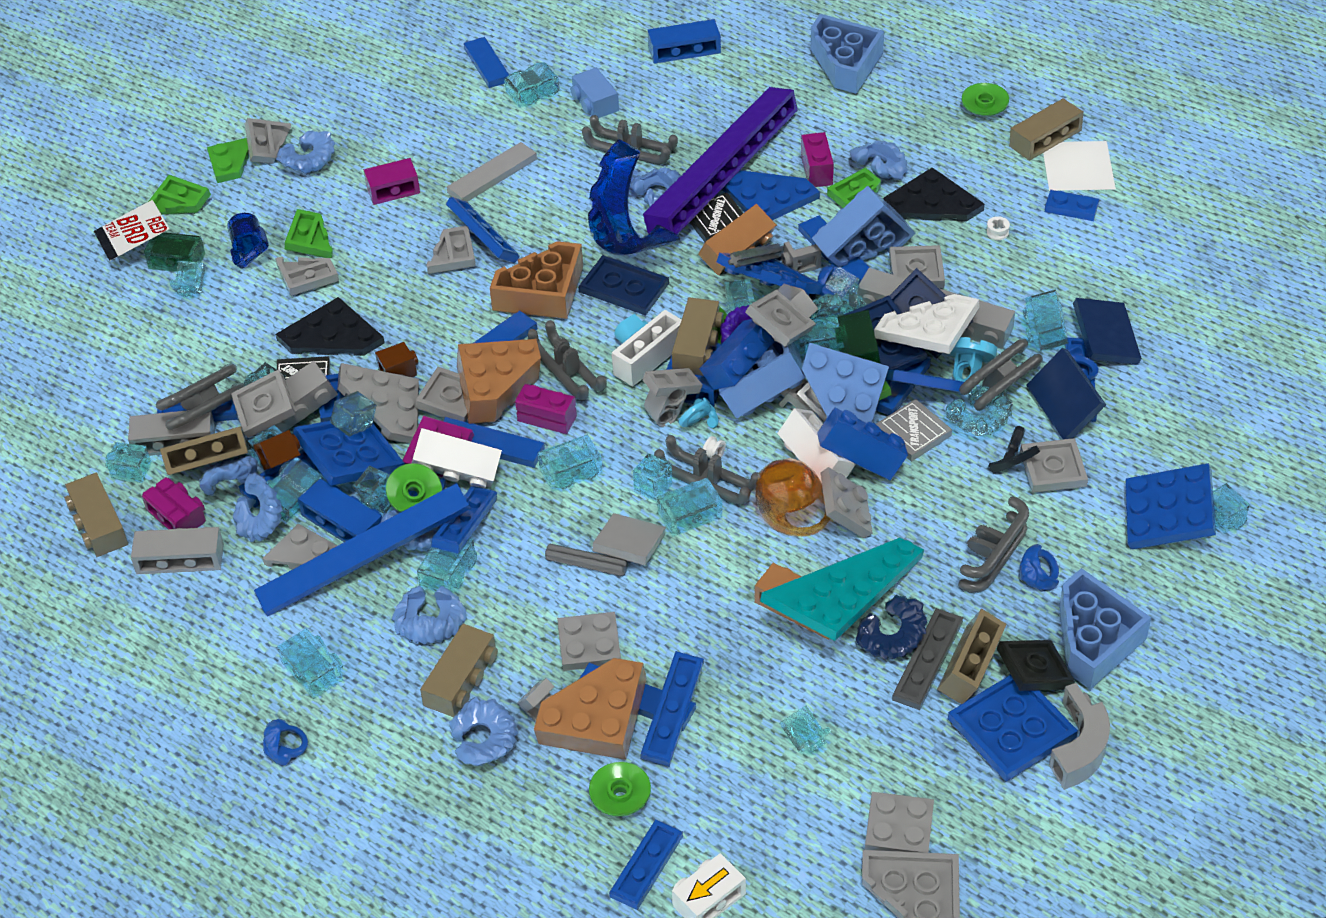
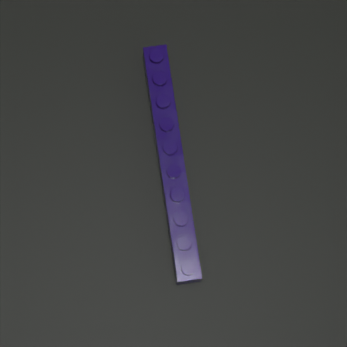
M769 87L643 213L648 235L674 239L798 111L794 90Z

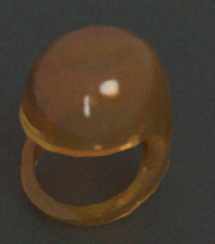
M792 458L772 461L759 471L754 490L756 502L764 521L774 530L785 535L805 537L821 531L831 519L826 516V510L822 520L810 527H795L786 518L785 513L804 509L814 503L816 499H819L825 505L824 495L821 492L822 483L816 472L804 462Z

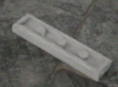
M520 142L448 185L447 193L454 198L468 202L537 160V154Z

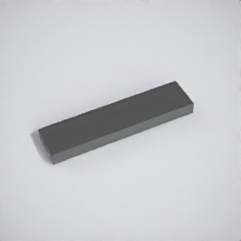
M938 608L935 609L926 627V634H923L922 642L915 649L892 695V701L921 710L960 630L963 617Z

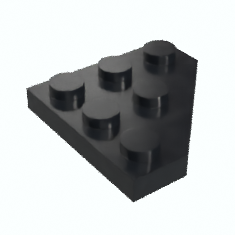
M933 167L882 198L904 220H906V217H921V220L941 221L942 218H956V221L967 222L984 211L985 206L982 201Z
M339 297L276 333L277 341L291 354H302L305 351L317 352V355H338L339 352L353 353L354 356H365L385 343L384 336Z

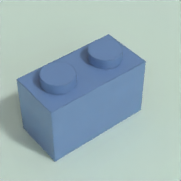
M597 67L572 76V87H570L572 97L575 100H579L585 113L601 118L619 111L618 92Z

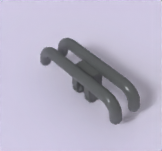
M592 115L589 119L591 128L601 137L618 141V145L597 140L593 137L588 126L582 128L583 139L590 147L660 165L666 163L670 158L671 151L678 144V137L676 135L669 136L668 143L643 138L641 124L638 123L633 124L631 134H629L626 120H620L617 131L604 128L599 123V118L596 115ZM640 147L659 151L661 152V154L656 155L640 151L639 149Z
M549 320L545 324L547 336L554 346V359L541 345L537 331L535 329L528 331V339H537L541 361L577 400H586L589 396V388L586 385L578 386L571 379L570 376L579 373L595 391L602 392L606 389V377L602 375L596 377L579 359L578 351L570 348L567 339L559 337L554 321Z
M1021 338L971 375L960 386V393L967 395L983 380L982 386L986 392L974 403V408L977 411L983 410L999 394L1042 363L1043 357L1040 354H1034L1018 367L1010 360L1027 348V339Z
M232 363L224 365L222 369L168 397L158 400L156 408L159 410H165L181 403L184 410H189L167 420L165 423L166 428L173 430L232 400L231 393L245 387L244 383L233 384L230 389L220 394L215 384L236 373L237 366Z
M673 435L667 436L665 440L668 451L676 459L693 466V474L670 464L666 460L663 450L658 449L654 452L655 462L664 473L733 504L746 503L750 498V490L756 489L761 484L762 477L760 473L754 472L751 475V479L722 468V458L716 454L708 462L705 449L698 448L695 455L685 452L677 445L676 438ZM719 479L741 487L738 494L716 483Z
M1014 496L1008 499L1009 506L1016 509L1018 513L1009 511L1006 514L1007 520L1012 523L1005 533L987 527L984 524L977 527L975 531L977 537H970L967 541V546L973 552L987 559L979 567H972L966 564L960 567L962 575L969 578H981L979 581L961 579L958 583L960 589L970 593H978L986 590L993 583L1027 532L1026 522L1029 517V509L1024 501Z

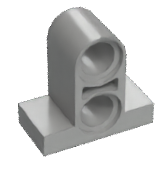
M690 368L646 371L642 380L650 390L644 407L657 425L664 427L666 423L669 422L671 424L676 420L687 394L699 393L702 383Z

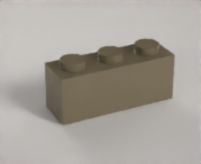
M1062 98L1011 127L1009 147L1030 161L1082 131L1084 111Z
M688 297L672 350V369L690 368L695 375L704 376L699 368L713 354L712 346L716 347L718 342L717 328H720L721 323H723L724 313L719 310V301Z
M242 426L161 448L160 452L167 475H172L250 453Z
M97 472L65 484L68 495L64 499L69 511H76L77 513L72 516L78 531L82 529L85 531L81 536L87 550L93 548L96 557L129 545L123 527Z
M980 609L966 626L937 690L960 704L966 702L978 689L1007 624L985 610Z
M466 624L461 625L420 689L423 706L454 717L460 708H463L464 704L469 701L470 693L474 686L478 687L482 682L484 670L488 664H493L497 657L498 649L496 648L493 634Z

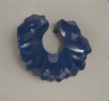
M896 594L893 599L885 602V610L891 617L898 616L901 619L902 624L899 631L892 635L883 634L880 631V619L876 615L868 613L860 621L857 628V644L861 648H865V651L870 652L874 657L881 656L886 660L895 659L899 656L904 657L908 653H912L918 647V644L922 642L923 634H926L925 625L928 622L923 611V602L916 598L907 599L906 596H898Z

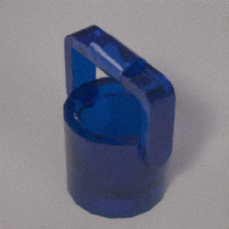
M238 213L228 221L227 229L233 247L230 250L234 265L243 269L268 248L265 230L260 226L258 218L251 213Z

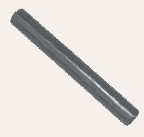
M777 243L733 252L730 254L731 259L728 260V263L737 268L781 258L784 245L780 246Z

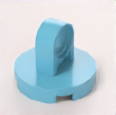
M960 337L951 353L947 354L955 358L954 379L965 382L982 367V362H989L996 357L997 346L980 340V344L970 342L971 338ZM970 366V375L966 379H963L962 374L964 369Z

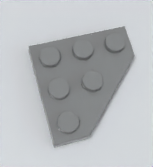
M341 363L338 374V390L344 396L349 395L357 403L356 408L369 421L374 420L382 428L381 433L387 439L410 444L417 430L418 409L415 408V400L418 397L419 379Z
M863 850L862 885L896 917L960 918L959 854Z

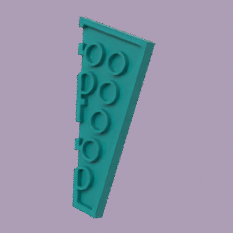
M899 537L761 593L760 602L836 641L922 559L924 549Z

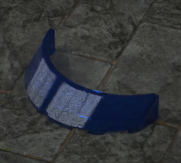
M620 139L602 157L599 167L602 168L598 180L590 190L589 199L592 200V209L588 212V223L595 242L602 249L612 254L628 255L665 247L679 241L680 237L678 234L661 225H656L644 238L640 237L634 230L629 217L628 194L632 174L640 156V151Z

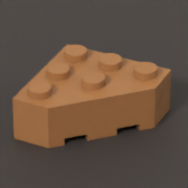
M556 241L548 245V250L539 254L533 252L519 259L517 265L508 269L504 266L496 270L490 286L492 310L516 313L520 310L528 315L567 319L583 269L582 244Z
M537 339L458 344L457 371L460 376V385L469 424L495 422L502 416V411L508 405L512 406L515 403L524 384L534 385L537 382L541 362Z
M613 658L542 701L534 726L538 744L626 760L647 679L644 664L642 662Z

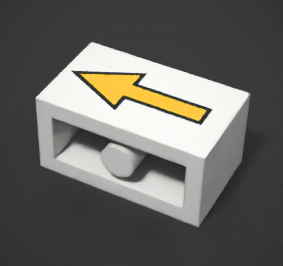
M720 853L712 860H705L694 874L688 878H682L675 884L672 890L673 907L684 918H716L746 894V878Z

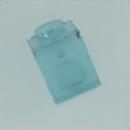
M178 261L176 279L170 280V286L180 296L191 297L192 294H201L206 266L201 262Z
M838 266L826 283L825 288L846 301L848 297L852 299L858 291L860 279Z
M807 705L779 723L799 753H802L807 748L814 752L827 743L824 737L831 733L829 727L824 730L821 728Z

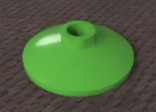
M977 83L963 91L961 100L963 106L972 113L995 115L1008 107L1009 95L1005 89L996 84Z
M412 463L398 467L390 474L386 483L387 499L399 512L442 491L441 482L436 473L421 464ZM416 491L418 495L413 497L408 492Z
M614 762L601 767L592 776L589 784V795L594 806L601 812L611 816H627L639 811L647 803L651 793V784L647 774L637 765L628 762ZM618 792H623V793H625V794L622 795V796H617V795H616V793H618Z

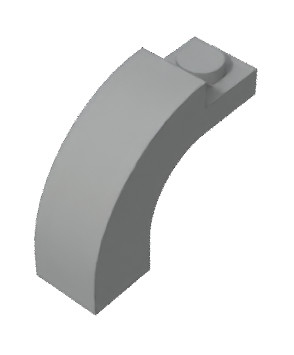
M1077 683L1065 687L1062 704L1077 725L1080 735L1074 741L1052 749L1049 767L1064 790L1084 782L1098 770L1105 757L1110 733V721L1104 704L1099 702L1092 705L1087 693H1082Z

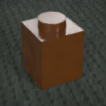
M405 342L375 352L379 371L407 377L417 376L415 366L419 364L417 355L414 350L410 351Z
M290 430L253 445L264 470L300 456V443L294 434L291 435Z

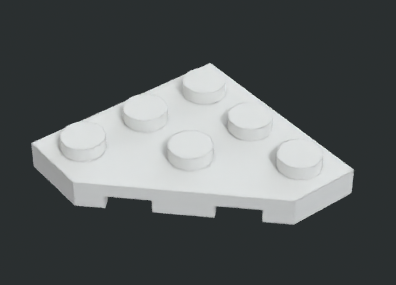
M953 294L944 297V301L932 305L928 301L911 306L909 312L897 315L894 311L884 314L874 329L875 338L950 354L979 309V299Z

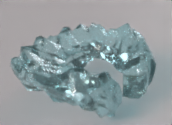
M854 292L849 294V304L844 300L842 301L838 293L835 295L825 294L820 296L819 299L813 300L818 310L809 318L811 320L818 317L826 318L829 315L843 317L844 314L865 306L867 303L859 294Z
M978 386L968 393L967 398L972 408L974 403L990 389L988 386ZM1005 390L987 405L985 413L974 415L967 411L966 404L962 399H954L953 402L946 406V418L966 433L971 432L977 437L986 434L991 435L1007 424L1008 417L1012 416L1011 408L1013 403L1008 399V392Z

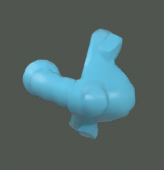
M704 397L703 400L696 399L694 406L689 408L680 417L678 423L682 427H689L705 416H709L707 424L710 428H715L719 420L716 409Z

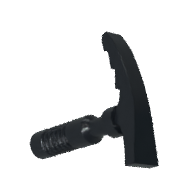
M1015 427L1007 447L1008 452L1005 453L1004 458L989 463L988 467L993 474L1020 464L1040 452L1036 445L1015 456L1025 433L1024 427Z

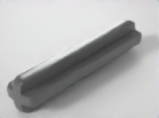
M551 543L548 544L545 551L546 559L620 576H624L627 570V561L616 557Z

